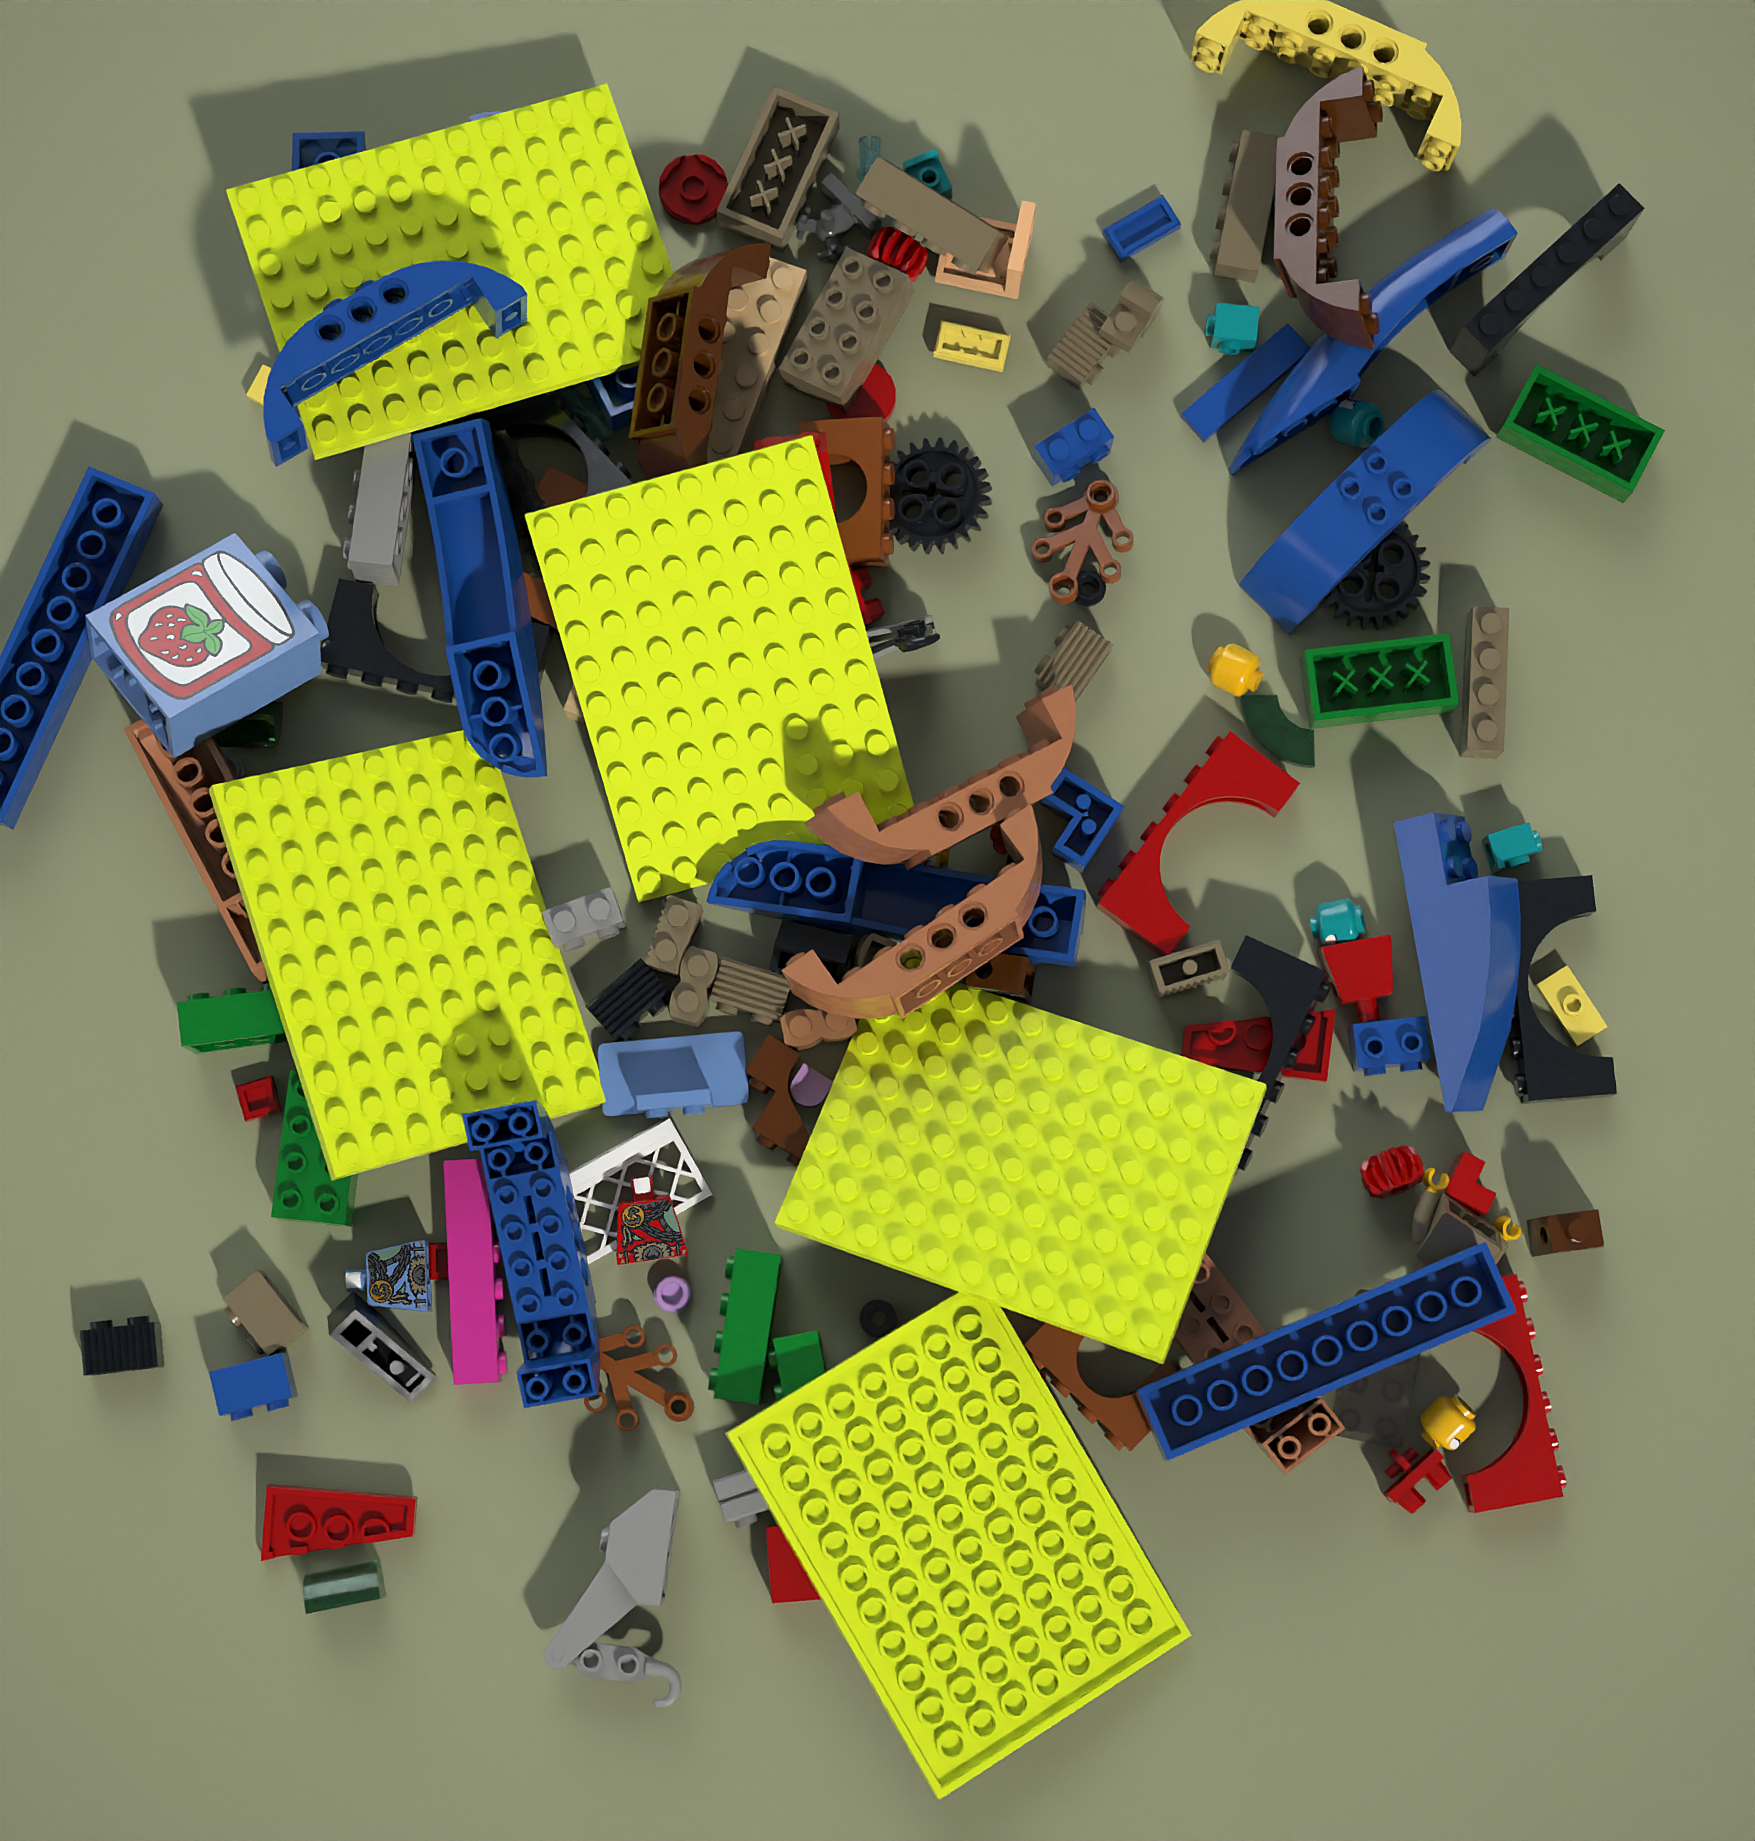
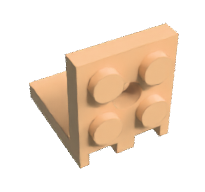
M1022 200L1017 225L979 217L1009 236L987 274L977 271L975 275L965 272L951 263L954 256L947 252L945 256L940 254L935 282L1018 299L1033 233L1036 203Z

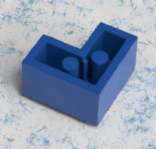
M1063 767L1050 786L1053 793L1042 799L1041 805L1069 822L1054 845L1051 854L1080 873H1083L1120 817L1124 806Z

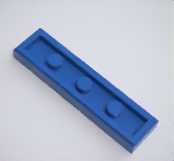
M1287 323L1184 410L1180 417L1203 442L1207 441L1294 367L1309 351V345Z

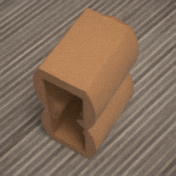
M810 1009L793 1010L780 1018L785 1045L797 1051L813 1048L821 1042L831 1044L843 1043L851 1040L853 1034L857 1032L855 1018L830 1014L820 1009L817 1011Z

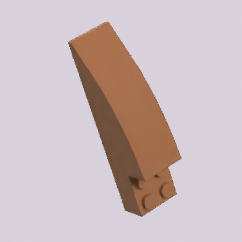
M140 719L123 730L251 972L262 984H266L269 980L208 790L212 785L238 780V777L214 736L173 758L145 722Z

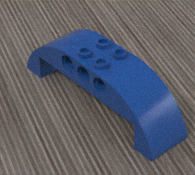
M442 260L418 263L394 271L377 281L368 280L361 284L353 295L344 300L338 298L328 303L324 307L323 312L306 322L290 337L276 357L268 375L264 393L263 420L270 457L275 467L308 449L304 424L293 407L471 304L474 305L497 339L527 321V293L524 288L509 277L490 268L468 262Z
M1441 389L1432 391L1391 425L1293 521L1255 563L1240 582L1239 587L1290 636L1315 612L1320 601L1462 462L1466 464L1490 441L1491 437Z

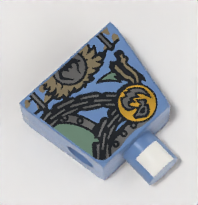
M419 1240L366 1253V1269L346 1270L347 1292L367 1291V1300L370 1306L433 1312L431 1280H429L430 1242Z

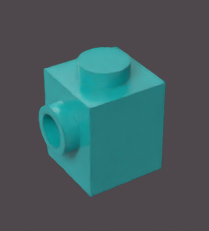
M1216 303L1213 315L1207 314L1205 336H1211L1210 348L1219 349L1220 353L1229 355L1238 354L1240 351L1253 352L1257 341L1259 307Z

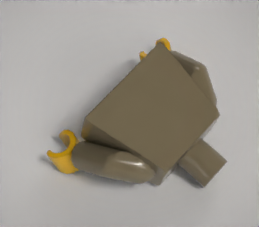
M1435 1168L1425 1170V1175L1422 1179L1427 1190L1421 1192L1414 1211L1411 1231L1415 1256L1420 1261L1412 1269V1272L1483 1242L1487 1243L1497 1265L1508 1248L1506 1242L1508 1239L1515 1240L1519 1238L1522 1233L1521 1227L1513 1224L1509 1231L1506 1232V1227L1511 1222V1217L1499 1216L1494 1222V1226H1492L1447 1194L1443 1193L1439 1197L1437 1195L1438 1190H1443L1448 1186L1449 1176L1446 1173H1442L1439 1183L1434 1185L1432 1176L1435 1173Z

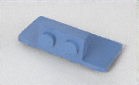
M739 1031L603 1043L598 1047L600 1084L606 1102L602 1103V1110L608 1117L646 1114V1119H658L668 1117L669 1111L683 1110L684 1116L705 1114V1108L744 1105L749 1101L748 1076L745 1073L747 1069L745 1042L743 1034Z

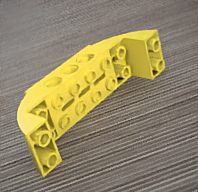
M1240 0L1214 14L1197 30L1190 61L1194 62L1199 69L1209 73L1215 71L1223 74L1239 38L1244 40L1253 49H1265L1277 54V57L1285 63H1297L1307 67L1312 74L1320 78L1330 77L1335 79L1352 69L1363 66L1367 79H1373L1376 101L1380 100L1381 104L1385 106L1394 105L1406 110V113L1414 119L1431 121L1415 159L1421 161L1423 166L1432 171L1442 170L1448 173L1461 144V118L1458 101L1451 83L1440 65L1425 50L1427 43L1328 0Z

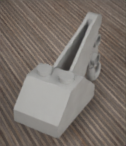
M654 1488L612 1520L610 1527L603 1528L600 1551L606 1552L605 1563L550 1645L546 1648L544 1659L550 1668L562 1669L572 1664L586 1677L621 1682H634L652 1676L664 1677L670 1684L669 1693L663 1699L654 1700L653 1706L666 1707L678 1698L681 1691V1678L678 1671L672 1665L663 1661H657L634 1647L597 1643L595 1641L637 1604L661 1607L665 1603L680 1490Z

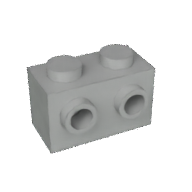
M611 887L542 911L553 946L559 950L564 949L565 953L580 949L585 946V941L597 937L599 940L614 937L620 933L619 929L626 927L615 893Z

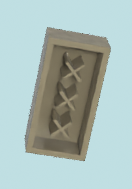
M773 86L716 211L718 226L758 243H771L772 249L783 253L796 226L797 218L802 213L839 131V112Z
M879 156L876 157L855 193L864 199L861 203L863 208L884 219L887 215L893 217L892 226L914 238L917 233L924 237L921 242L922 245L943 256L947 252L954 256L951 263L973 275L977 271L988 273L1009 238L1008 235Z
M846 247L778 368L785 384L848 413L915 292L909 275Z

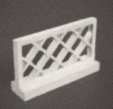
M669 1116L569 1172L574 1198L586 1202L580 1221L581 1232L582 1229H587L604 1234L600 1249L587 1255L588 1264L617 1249V1239L607 1245L605 1244L608 1236L617 1238V1233L609 1230L615 1210L618 1211L617 1202L622 1185L631 1187V1182L624 1181L627 1167L634 1162L649 1165L648 1176H652L654 1167L675 1172L670 1193L654 1189V1193L656 1195L670 1194L671 1200L681 1201L680 1204L674 1206L676 1215L712 1195ZM672 1141L675 1142L681 1153L677 1168L656 1163L660 1148ZM654 1152L652 1161L642 1159ZM684 1160L691 1172L681 1170ZM622 1170L620 1179L609 1177ZM680 1174L695 1178L702 1190L690 1198L674 1195ZM602 1180L618 1184L613 1204L591 1199L595 1184ZM590 1188L588 1197L577 1195ZM590 1203L611 1209L606 1229L584 1224Z

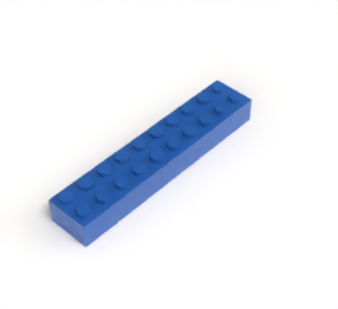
M90 466L82 479L0 655V825L12 830L19 819L92 661L85 616L122 596L163 507V503L155 493Z
M1483 1242L1139 1387L1134 1392L1162 1458L1168 1461L1517 1311L1487 1243Z

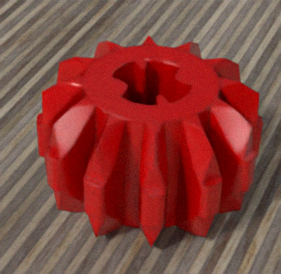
M880 227L870 240V246L866 251L868 257L908 274L911 282H915L917 277L922 274L926 267L925 263L929 258L928 251L919 241L892 227Z
M1401 1145L1397 1148L1392 1147L1389 1150L1381 1151L1377 1155L1370 1156L1369 1160L1362 1163L1359 1170L1365 1190L1368 1191L1370 1197L1384 1199L1389 1196L1393 1197L1414 1188L1415 1185L1422 1182V1178L1425 1175L1420 1155H1417L1414 1147Z

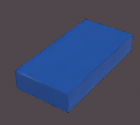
M1164 195L1104 228L1102 235L1121 263L1180 229L1181 222Z

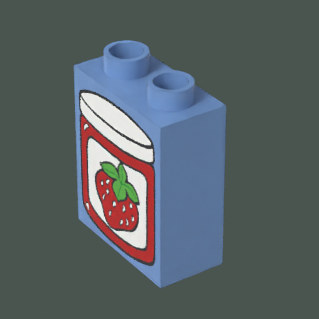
M236 533L85 616L92 659L173 758L321 674L320 641L329 636V631L322 614L310 600L305 599L295 604L283 590L287 586L286 578L273 555L267 550H262L254 555Z

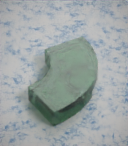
M1277 695L1240 696V707L1245 724L1250 734L1262 747L1270 752L1272 756L1285 763L1304 768L1315 767L1314 730L1300 728L1289 721L1280 709Z

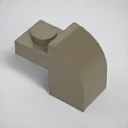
M1133 279L1120 295L1118 303L1100 328L1098 335L1129 353L1138 338H1143L1159 314L1165 298Z

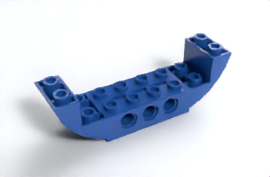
M537 1100L463 1113L462 1117L469 1150L480 1149L524 1357L523 1364L516 1372L524 1408L596 1396L598 1395L600 1382V1346L595 1306L596 1299L567 1160L564 1158L550 1117L542 1104Z

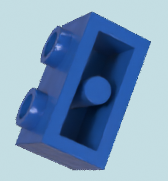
M1093 408L1036 444L1032 458L1053 487L1060 481L1065 483L1076 477L1081 472V468L1090 462L1095 464L1111 453L1114 436L1096 409Z
M1426 1016L1359 1023L1348 1027L1353 1072L1363 1071L1364 1077L1386 1074L1385 1068L1400 1066V1072L1419 1071L1423 1069V1063L1432 1060Z
M279 1353L209 1372L219 1416L230 1415L231 1421L254 1416L252 1409L265 1405L268 1412L289 1407L288 1399L298 1397L288 1353Z

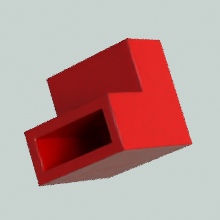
M1465 1151L1457 1155L1448 1173L1449 1184L1446 1188L1439 1191L1438 1196L1440 1197L1445 1193L1477 1216L1487 1214L1497 1193L1476 1183L1486 1162Z

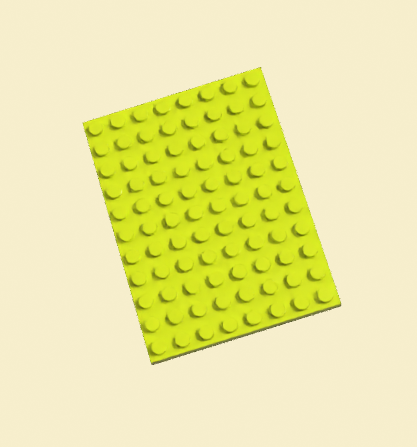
M607 84L226 189L227 197L279 353L290 337L306 322L323 312L324 307L331 301L338 298L346 299L353 295L355 290L368 280L377 281L394 271L418 263L444 260L468 262L487 267L509 277L521 285L527 293V321L497 339L474 305L471 304L298 404L297 408L315 460L639 366L648 298L657 296L663 284L674 273Z
M813 435L525 514L638 903L713 883L719 871L728 861L731 862L738 855L746 851V848L761 842L789 840L829 846L807 828L805 822L815 816L812 811L814 808L840 792H844L846 797L859 792L876 825L893 816L897 817L915 806Z
M464 730L215 784L208 789L331 1180L468 1143L462 1117L463 1113L537 1100L542 1104L550 1119L596 1107L606 1102L600 1084V1073L560 950L553 946L542 914L546 907L501 770L477 754L468 741Z
M957 982L902 1020L898 1014L880 1018L859 1019L857 1032L851 1038L774 1223L776 1227L1164 1364L1267 1086L1265 1083L986 991L969 989L965 984Z
M957 1291L725 1433L932 1792L939 1800L1191 1636L1001 1306Z

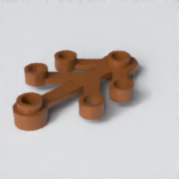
M1102 479L1093 481L1085 488L1083 498L1060 508L1052 507L1044 514L1045 527L1051 532H1059L1065 527L1066 520L1086 513L1083 523L1047 539L1039 538L1032 544L1033 558L1039 563H1046L1052 559L1055 551L1074 543L1064 571L1055 574L1049 582L1050 596L1058 604H1069L1077 598V577L1089 547L1100 565V578L1103 582L1113 584L1121 578V565L1112 558L1097 529L1102 516L1112 532L1113 548L1120 553H1125L1132 549L1134 544L1133 534L1129 529L1125 528L1115 509L1119 502V494L1117 488L1109 481ZM1098 496H1105L1107 500L1104 502H1097L1095 501V498ZM1053 516L1061 518L1058 523H1051L1049 521ZM1119 537H1127L1129 539L1125 544H1120L1116 540ZM1040 547H1047L1049 549L1045 554H1039L1036 550ZM1110 567L1117 570L1113 575L1104 573L1105 569ZM1062 588L1070 590V593L1067 595H1059L1057 592Z
M636 1325L628 1326L624 1332L599 1338L600 1369L608 1373L618 1410L616 1417L617 1426L622 1431L628 1432L636 1429L639 1424V1416L633 1410L627 1385L664 1406L665 1414L669 1419L676 1422L686 1421L694 1412V1401L688 1394L684 1392L671 1394L635 1372L658 1365L664 1367L673 1365L677 1360V1351L673 1346L663 1344L656 1351L618 1361L603 1353L625 1345L632 1348L640 1347L644 1343L646 1335L644 1330ZM633 1329L638 1330L641 1334V1339L636 1344L630 1343L627 1339V1334ZM664 1348L670 1349L673 1353V1358L668 1363H664L659 1359V1353ZM600 1388L598 1394L602 1397L603 1403L599 1408L595 1409L590 1406V1397L584 1398L585 1407L591 1412H601L607 1406V1397L600 1391ZM680 1399L685 1402L686 1409L682 1414L673 1412L672 1404L675 1400ZM625 1413H631L635 1419L634 1424L629 1428L624 1427L621 1423V1417Z

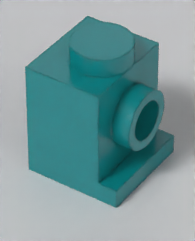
M936 148L903 162V170L923 183H925L924 180L934 177L936 180L933 183L925 184L945 197L952 198V186L938 158Z
M1530 823L1488 834L1481 840L1492 875L1500 873L1506 867V863H1508L1509 868L1529 863V856L1543 849L1541 838L1536 830L1532 831Z

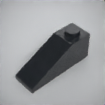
M354 1291L327 1316L329 1335L409 1402L415 1399L436 1378L435 1372L388 1321Z

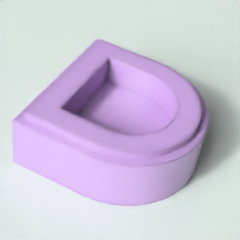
M803 1063L791 1083V1093L799 1105L808 1108L816 1107L827 1097L833 1081Z

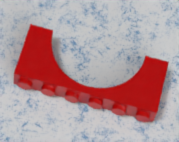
M1231 731L1224 739L1220 736L1215 738L1205 752L1210 758L1201 768L1196 764L1184 779L1188 786L1181 796L1175 792L1162 808L1167 814L1159 824L1154 821L1150 823L1140 837L1144 844L1138 852L1135 853L1133 850H1130L1118 865L1123 871L1115 882L1108 878L1096 894L1101 899L1096 907L1098 910L1161 957L1171 954L1191 928L1171 906L1161 881V851L1170 830L1187 814L1198 808L1215 803L1231 802L1245 804L1258 808L1275 818L1300 785L1297 780Z
M1517 1274L1502 1276V1280L1517 1312L1472 1331L1494 1343L1512 1363L1522 1389L1523 1408L1519 1427L1505 1451L1485 1467L1461 1475L1470 1513H1480L1563 1497L1562 1488L1566 1487L1563 1467L1561 1465L1557 1466L1554 1451L1559 1449L1557 1435L1554 1428L1549 1429L1546 1414L1551 1413L1549 1397L1546 1391L1541 1392L1538 1378L1543 1376L1542 1363L1539 1355L1533 1354L1531 1340L1535 1339V1329L1532 1319L1530 1317L1526 1318L1523 1303L1528 1301L1527 1291L1524 1282L1518 1281Z

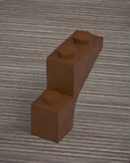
M769 1034L745 1070V1073L751 1077L748 1082L749 1085L767 1095L769 1090L774 1092V1095L752 1127V1130L758 1134L755 1141L774 1152L776 1147H779L789 1154L786 1161L798 1167L810 1139V1134L790 1099L789 1083L792 1072L801 1056L798 1052Z

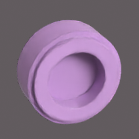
M675 1275L662 1278L654 1289L656 1304L662 1310L670 1313L684 1310L690 1303L692 1296L691 1288L687 1281Z

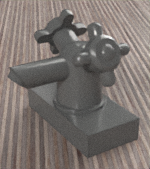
M831 172L821 181L822 195L833 206L829 210H823L820 219L809 217L811 207L806 206L796 221V237L802 240L806 231L815 233L825 243L826 251L818 253L817 258L834 262L840 259L846 247L852 249L851 245L840 246L838 240L848 229L855 226L870 241L881 227V220L875 214L861 206L862 201Z

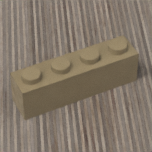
M1242 129L1239 142L1232 141L1228 162L1235 163L1233 175L1226 174L1222 195L1228 196L1226 208L1219 207L1215 226L1216 229L1222 230L1220 242L1213 241L1209 262L1215 263L1214 276L1251 283L1256 281L1276 184L1277 138L1280 136Z
M1473 606L1466 615L1460 757L1497 759L1504 751L1509 608Z

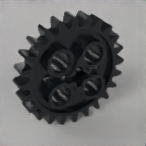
M940 437L935 447H931L928 439L924 438L923 448L919 450L911 442L909 443L910 454L906 455L898 450L897 454L901 461L898 464L890 461V463L894 464L895 482L893 485H890V498H893L895 514L894 519L889 520V533L893 535L898 533L896 540L900 545L909 540V547L914 552L922 544L923 550L927 555L930 554L933 545H936L940 553L944 554L945 544L949 542L957 550L958 538L962 537L967 542L971 541L968 534L970 528L979 532L982 530L976 521L977 518L988 519L989 517L982 508V506L992 505L991 498L984 495V493L992 490L990 482L983 481L989 475L985 468L978 469L982 464L978 456L970 459L971 451L968 447L963 448L958 453L959 446L954 440L946 448L943 439ZM916 472H927L926 478L922 482L917 484L911 483V478ZM953 474L962 475L959 484L951 487L946 486L949 476ZM905 491H912L914 493L907 496H903V493ZM935 491H939L940 495L935 496L933 501L930 502L927 497H931ZM961 496H965V499L963 501H956L954 499ZM916 505L922 506V511L917 517H906L909 508ZM957 509V515L951 521L941 520L945 510Z
M1405 524L1399 530L1395 528L1378 544L1373 571L1377 574L1371 583L1370 602H1366L1364 598L1369 578V571L1366 568L1371 560V552L1327 594L1328 599L1323 606L1324 609L1332 606L1338 608L1334 615L1335 619L1343 614L1348 615L1347 626L1349 627L1355 619L1360 620L1361 630H1365L1369 621H1373L1376 630H1380L1384 619L1393 627L1397 622L1396 614L1404 620L1407 619L1409 616L1407 607L1416 610L1420 604L1414 596L1424 597L1427 592L1419 584L1428 583L1430 580L1429 575L1421 572L1429 567L1430 561L1419 559L1427 549L1426 547H1414L1419 537L1418 534L1407 538L1405 533L1408 525ZM1385 550L1395 551L1399 556L1400 562L1396 564L1388 563L1384 559L1382 552ZM1345 580L1355 581L1360 587V592L1356 594L1346 592L1342 582ZM1384 584L1391 586L1395 591V597L1391 599L1384 598L1380 595L1378 586Z

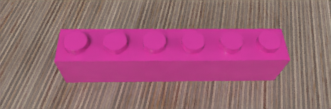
M482 1158L445 1160L443 1165L453 1384L502 1382V1374H508L507 1352H501L500 1337H506L505 1314L499 1315L498 1300L504 1299L503 1277H497L496 1264L497 1262H502L503 1258L499 1240H495V1220Z

